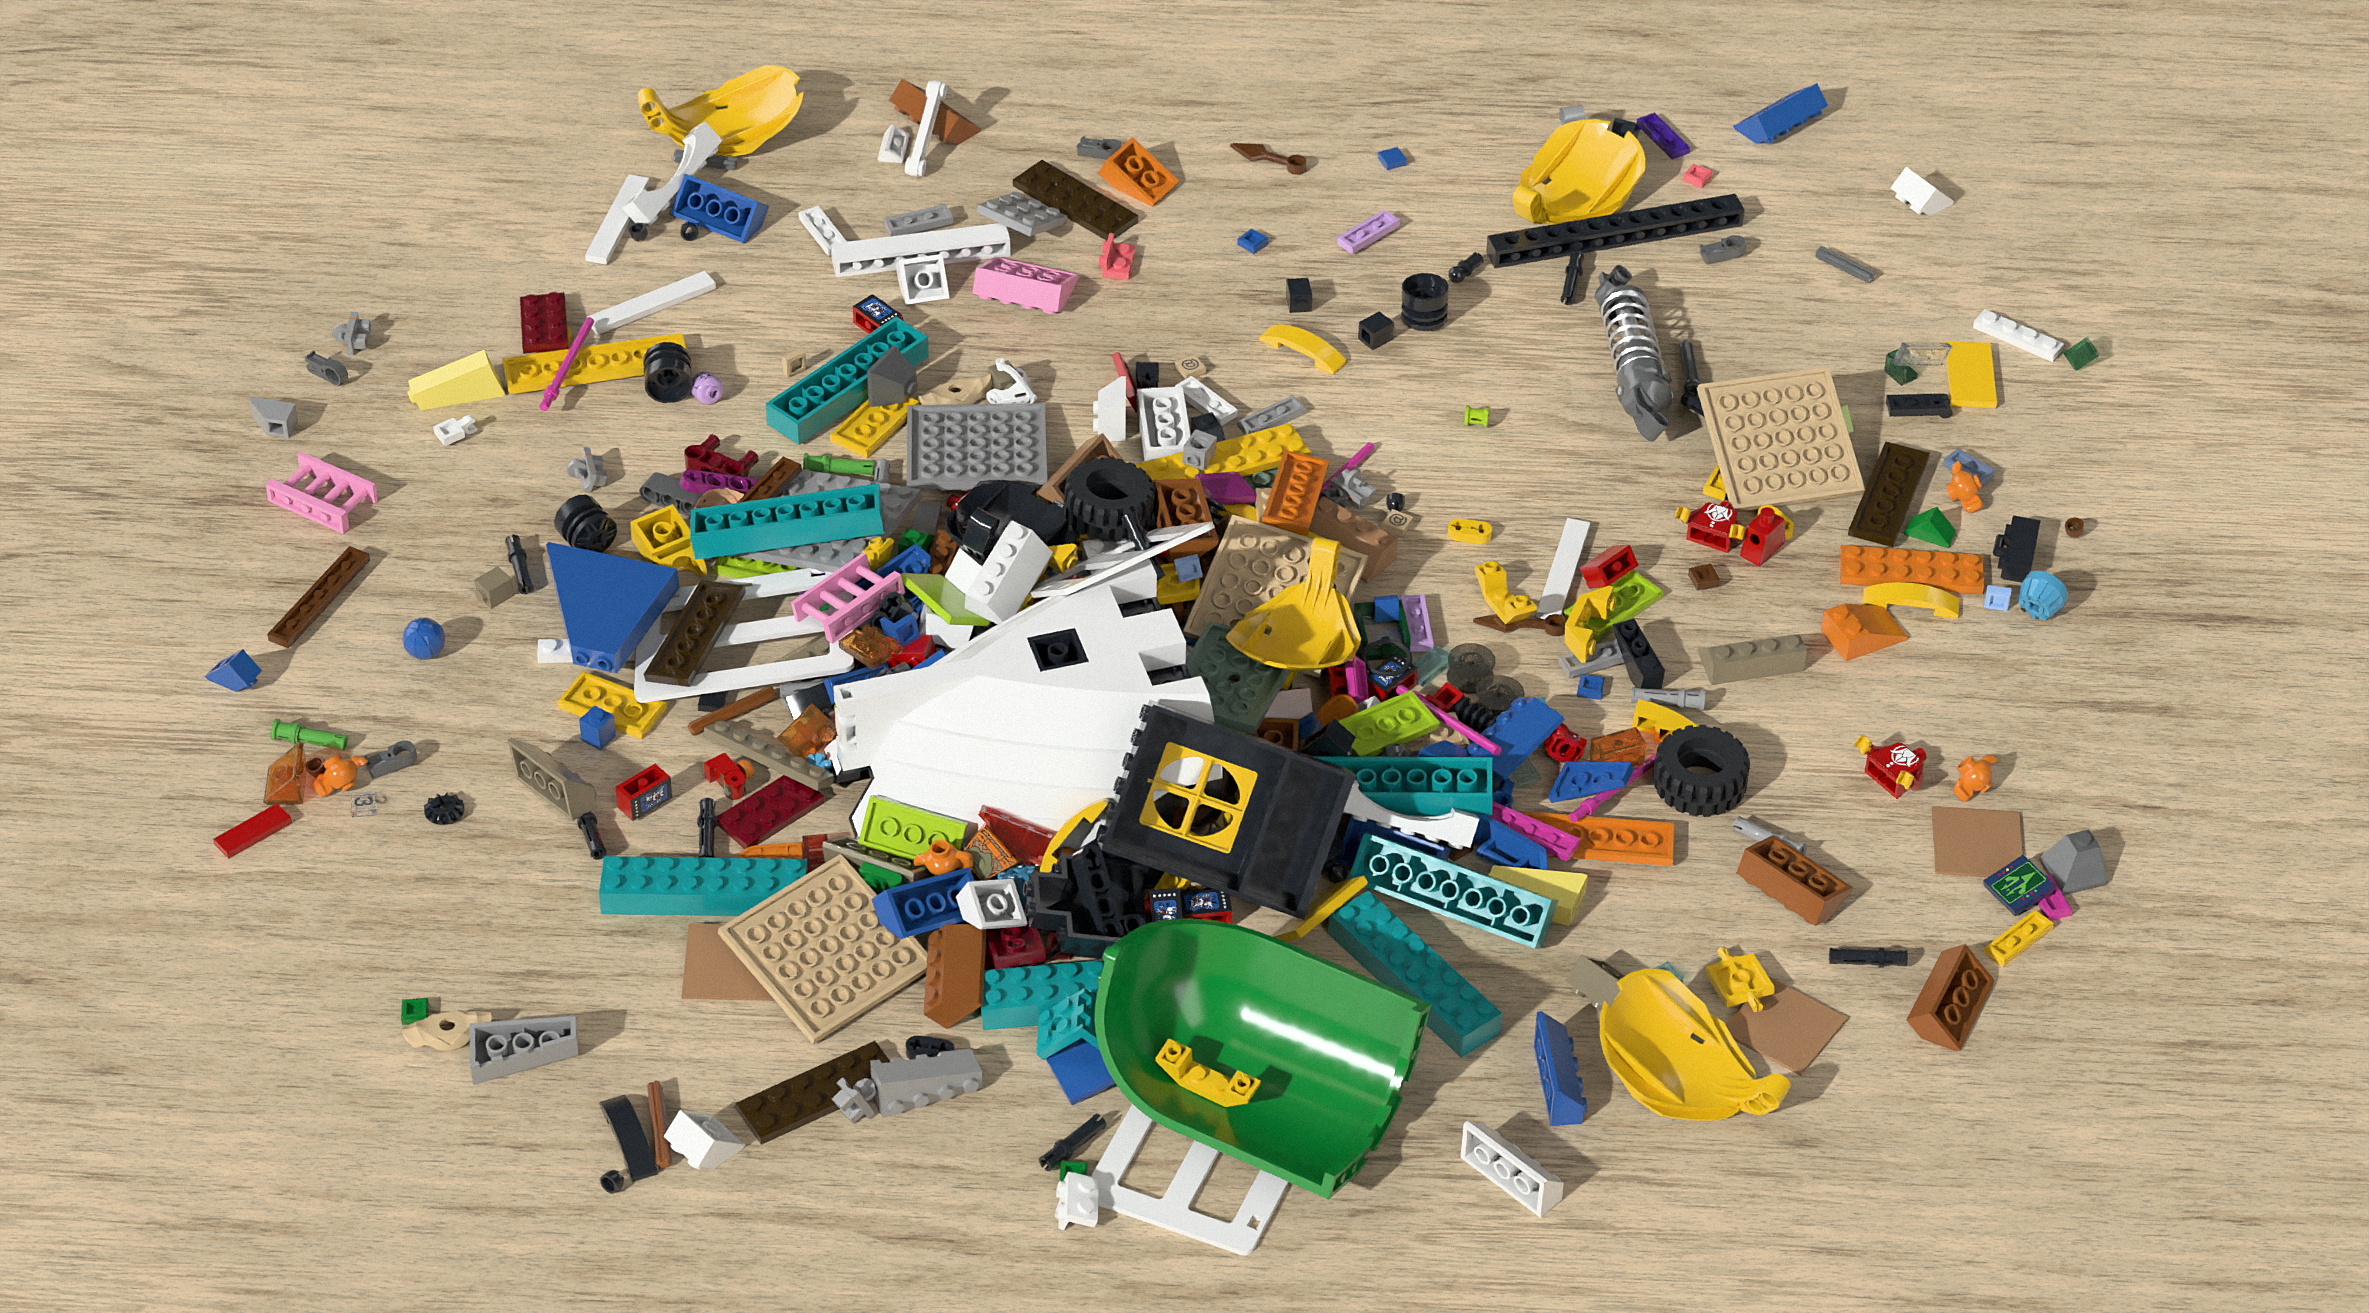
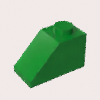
M906 528L898 542V555L915 543L929 554L936 535Z

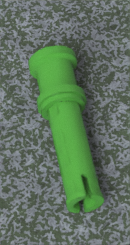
M804 453L803 470L873 476L874 461L830 458L827 454H824V456H809L808 453Z
M276 718L271 728V740L274 741L282 739L291 741L295 745L302 742L342 751L345 750L348 743L347 735L306 728L298 722L290 724L281 722V719Z

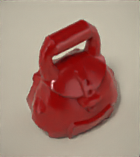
M1563 723L1543 741L1546 754L1562 763L1578 762L1585 753V746L1587 744L1585 738L1579 737L1577 733L1570 731L1567 725Z

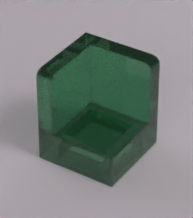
M2088 336L2063 352L2076 371L2100 355Z
M1905 346L1888 353L1884 371L1901 386L1918 378V373L1908 365L1910 351Z

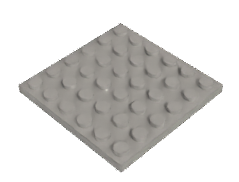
M1045 403L908 405L907 487L920 489L921 491H967L973 489L980 481L1008 480L1021 482L1040 489L1047 482Z
M804 469L777 497L877 484L879 482ZM879 483L884 506V534L855 537L850 540H834L827 543H812L805 546H790L782 549L761 550L756 553H740L733 556L834 573L859 556L872 539L876 537L888 538L921 500V490Z

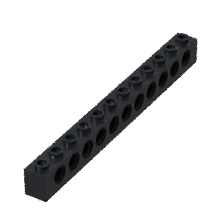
M1736 193L1504 232L1487 235L1486 253L1494 269L1570 256L1573 251H1580V254L1741 227L1743 226L1745 209Z

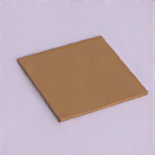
M1932 807L1935 874L1989 877L2022 856L2019 812Z
M689 923L682 999L774 1001V998L719 936L718 929L725 924Z
M1769 977L1774 985V994L1758 998L1763 1005V1009L1761 1011L1757 1009V1012H1754L1750 1004L1745 1002L1729 1020L1726 1027L1736 1042L1801 1076L1847 1021V1017Z

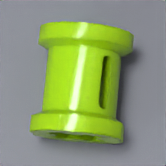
M1466 405L1464 426L1476 424L1487 428L1489 407L1477 409Z

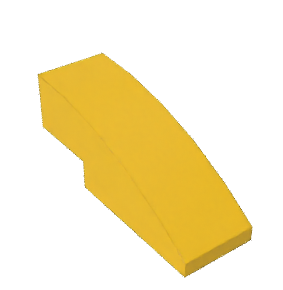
M1638 699L1634 711L1632 729L1655 734V742L1661 743L1668 734L1672 735V732L1676 729L1681 728L1683 730L1689 725L1699 727L1671 709Z

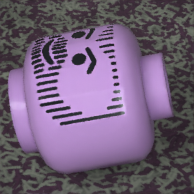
M704 371L692 378L691 393L701 403L707 405L714 404L721 398L724 387L714 374Z

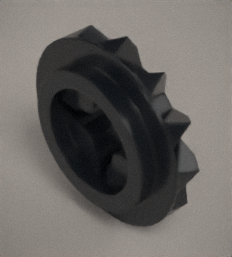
M447 792L445 795L440 796L437 793L435 798H428L427 804L424 805L425 817L437 825L454 823L464 814L463 800H460L457 794L450 796ZM445 805V807H448V812L443 810V808L440 806Z

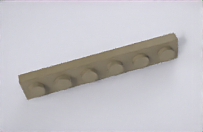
M717 721L704 727V737L817 791L833 784L834 775L825 771L824 768L814 766L801 757H795L782 748H776L763 739H757L749 735L747 731L738 730L730 726L728 722Z

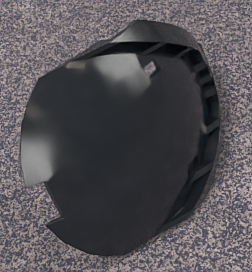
M980 481L958 502L957 508L945 516L946 531L949 537L970 555L974 553V556L977 559L981 558L984 563L1010 520L1033 530L1047 547L1075 544L1080 538L1079 532L1065 518L1062 503L1055 500L1052 505H1049L1032 495L1036 487L1015 481ZM1048 566L1043 575L1054 569Z

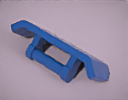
M1476 814L1479 822L1472 844H1481L1476 852L1478 857L1485 858L1497 866L1547 870V853L1544 847L1485 814Z

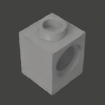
M1196 429L1184 444L1182 463L1204 470L1215 455L1217 437Z

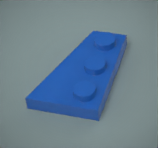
M1565 762L1548 795L1551 803L1626 787L1634 768L1631 762Z

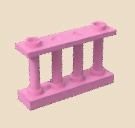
M303 452L297 454L299 469L287 481L281 483L270 479L266 483L269 502L343 534L349 529L347 514L362 499L374 504L378 501L375 483ZM306 475L316 478L303 491L293 488ZM325 483L335 486L322 499L312 496ZM343 491L354 494L341 507L331 505Z
M863 552L793 600L791 604L797 622H800L809 615L823 623L826 640L833 644L872 617L887 594L897 592L903 595L905 590L901 574L894 571L885 578L870 570L867 554ZM864 577L875 585L865 591L855 585V583ZM847 590L857 597L851 602L846 603L836 596ZM827 602L839 609L831 616L819 610Z

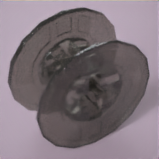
M1464 643L1456 646L1448 655V665L1450 666L1446 673L1448 683L1466 694H1477L1486 691L1494 682V673L1492 671L1496 664L1494 654L1487 647L1476 643Z
M1494 675L1484 678L1478 684L1476 689L1478 699L1476 702L1479 705L1478 709L1483 706L1486 708V713L1492 711L1494 712V717L1502 712L1507 711L1515 699L1524 697L1525 693L1523 686L1517 680L1504 675Z

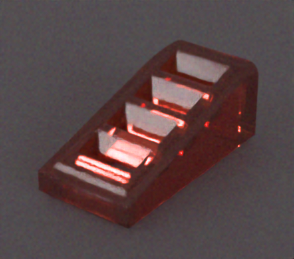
M827 834L802 836L803 857L807 859L808 873L820 867H811V864L825 863V858L810 859L813 856H824L823 850L809 851V849L822 848L823 841L828 840Z

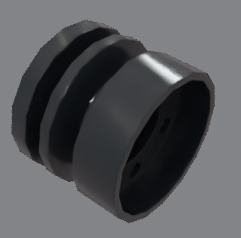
M1418 273L1407 277L1402 282L1401 320L1406 326L1418 331H1431L1442 327L1447 322L1449 285L1444 278L1432 273Z
M662 342L653 345L646 351L643 357L645 390L648 396L661 403H675L687 397L692 390L691 356L688 350L674 342Z
M587 494L577 495L568 499L561 505L554 519L555 529L571 547L603 553L613 543L617 534V524L592 496Z

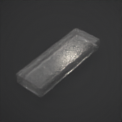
M1902 343L1893 362L1897 366H1943L1952 346L1949 343Z

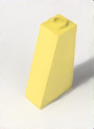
M485 350L409 380L411 390L407 391L412 404L417 403L421 411L505 395L502 381Z
M1494 865L1489 873L1490 876L1559 900L1552 921L1565 926H1570L1586 893L1588 875L1583 873Z

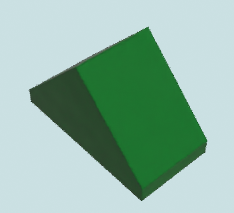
M1938 507L1911 517L1904 531L1906 536L1945 548H1949L1956 534L1955 528Z

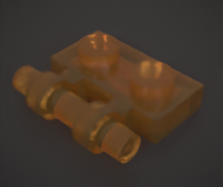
M868 624L863 626L862 632L855 629L839 640L840 649L872 670L891 658L890 652L899 655L903 650V647L898 644L896 639L891 636H885L882 634V630L876 626L871 627Z

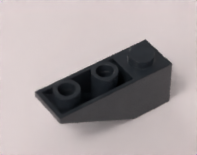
M1630 619L1612 624L1629 678L1635 688L1662 689L1665 669L1636 620Z

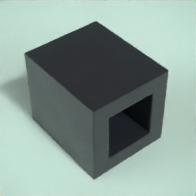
M1308 277L1286 279V300L1289 313L1312 312V291Z
M1379 311L1359 322L1358 339L1371 350H1375L1393 340L1394 322Z

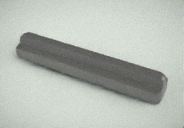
M675 150V162L681 163L684 150ZM713 155L705 160L707 162L706 167L735 170L737 166V159L734 157Z
M1823 246L1816 250V258L1867 283L1874 279L1875 272Z

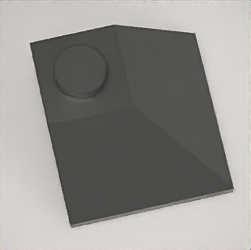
M894 345L867 370L869 406L875 407L903 403L917 391V373Z
M2089 829L2065 835L2039 859L2048 875L2051 874L2063 895L2107 885L2101 848Z

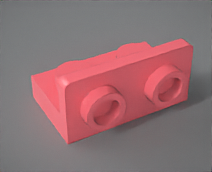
M1109 233L1108 240L1103 241L1102 254L1104 255L1099 257V268H1102V277L1129 280L1135 256V245L1114 243V233Z

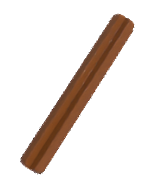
M768 686L691 721L688 729L693 736L704 732V727L717 721L726 722L774 700L776 693L773 687Z
M655 1080L648 1083L647 1091L656 1164L659 1165V1168L664 1169L671 1166L672 1158L670 1142L664 1137L668 1130L663 1086L659 1081Z

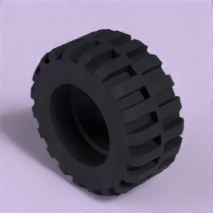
M1098 458L1091 459L1089 463L1085 461L1079 467L1074 468L1066 479L1063 505L1065 518L1080 534H1087L1091 539L1095 540V538H1098L1105 542H1108V540L1118 542L1124 538L1128 540L1130 535L1121 517L1135 511L1143 530L1146 529L1151 523L1153 515L1155 486L1150 476L1146 475V472L1141 467L1137 468L1134 463H1126L1122 459L1111 460V458H1104L1103 460H1098Z
M1689 725L1683 730L1681 728L1674 730L1672 735L1668 734L1659 744L1655 757L1653 783L1660 798H1665L1664 802L1670 807H1676V811L1681 813L1688 812L1690 816L1695 817L1697 814L1703 815V817H1710L1711 814L1715 813L1720 815L1725 813L1726 809L1729 811L1744 798L1750 769L1749 754L1738 738L1734 739L1733 735L1728 731L1722 732L1718 727L1713 726V728H1709L1706 725H1699V727ZM1705 767L1717 773L1701 775L1693 773L1686 768Z

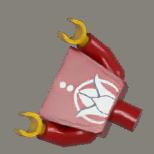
M1722 501L1719 505L1707 502L1702 508L1694 511L1683 506L1677 507L1674 518L1688 524L1686 540L1728 553L1732 539L1741 541L1745 536V527L1737 520L1738 513L1732 510L1733 506L1728 501Z
M1864 735L1859 736L1854 746L1860 748L1861 754L1867 755L1864 771L1896 799L1908 790L1918 791L1924 778L1922 772L1923 761L1927 759V755L1922 748L1918 747L1911 751L1903 743L1899 742L1890 746H1875L1868 737Z

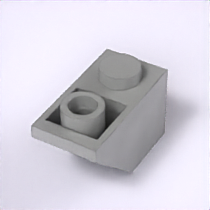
M251 397L252 417L265 434L289 438L298 421L295 403Z

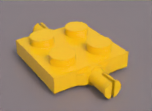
M1723 946V949L1720 947L1717 950V954L1720 956L1721 961L1706 966V975L1726 1008L1748 1002L1754 1012H1757V1009L1761 1011L1763 1005L1758 998L1774 994V985L1754 953L1743 956H1731L1725 946Z

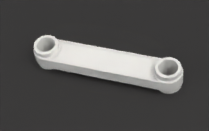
M930 80L927 84L926 97L928 99L912 157H908L905 164V174L913 177H923L926 171L925 156L940 102L945 100L947 94V83H943V81Z

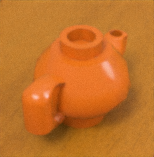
M1958 460L1952 465L1951 483L1946 484L1947 492L1952 501L1958 499L1962 501L1961 506L1968 513L1982 509V499L1977 495L1979 488L1982 487L1981 481L1977 474L1973 475L1963 471L1961 462Z
M340 753L323 763L326 770L324 774H319L313 781L314 789L320 797L328 796L334 788H341L343 792L356 785L354 779L357 778V769L367 764L368 760L364 756H353L350 759H343Z
M1991 754L1983 756L1980 760H1975L1972 756H1969L1957 766V770L1961 774L1953 788V792L1962 802H1967L1973 796L1974 791L1983 793L1991 787V765L1997 761V758Z
M945 840L933 842L927 852L920 853L914 857L915 866L926 865L928 870L934 875L953 872L958 867L961 869L969 867L971 869L974 866L971 853L958 851L955 846Z

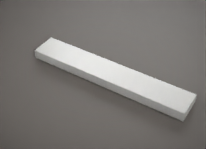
M628 174L585 254L586 261L607 265L631 220L622 207L634 194L644 188L647 190L650 184L649 178Z
M702 271L587 317L594 319L595 322L592 329L597 335H600L716 289V283L705 271Z
M1567 518L1539 603L1536 618L1546 619L1547 616L1552 614L1562 615L1590 529V522Z

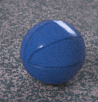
M427 617L417 618L408 623L404 629L402 641L405 650L412 657L428 660L437 656L443 649L445 633L437 621Z

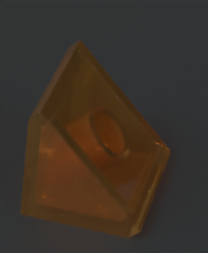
M301 742L297 743L268 767L263 801L266 805H275L276 803L278 805L303 804L307 762L304 744Z

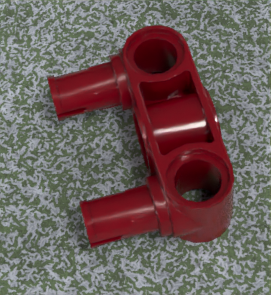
M710 434L701 445H691L684 450L686 470L748 477L750 469L759 462L758 454L752 450H749L739 461L714 452L721 444L720 439L714 434ZM709 482L710 484H713V485H715V486H719V485L716 484V483ZM732 485L734 488L742 489L738 486Z

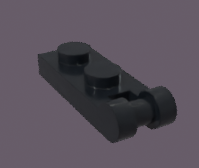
M1944 393L1887 395L1886 397L1889 417L1939 415L1941 418L1946 419L1953 414L1952 407L1949 405V396Z

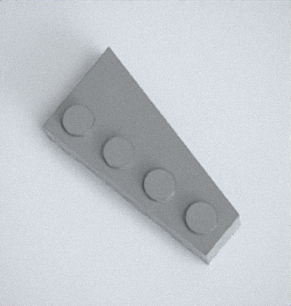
M576 1016L470 1023V1070L473 1085L579 1055Z
M971 1049L939 1052L937 1057H929L926 1054L916 1055V1059L903 1061L902 1057L891 1058V1062L888 1063L872 1060L871 1080L876 1085V1093L873 1098L883 1118L897 1115L907 1110L920 1108L934 1102L982 1089V1070Z

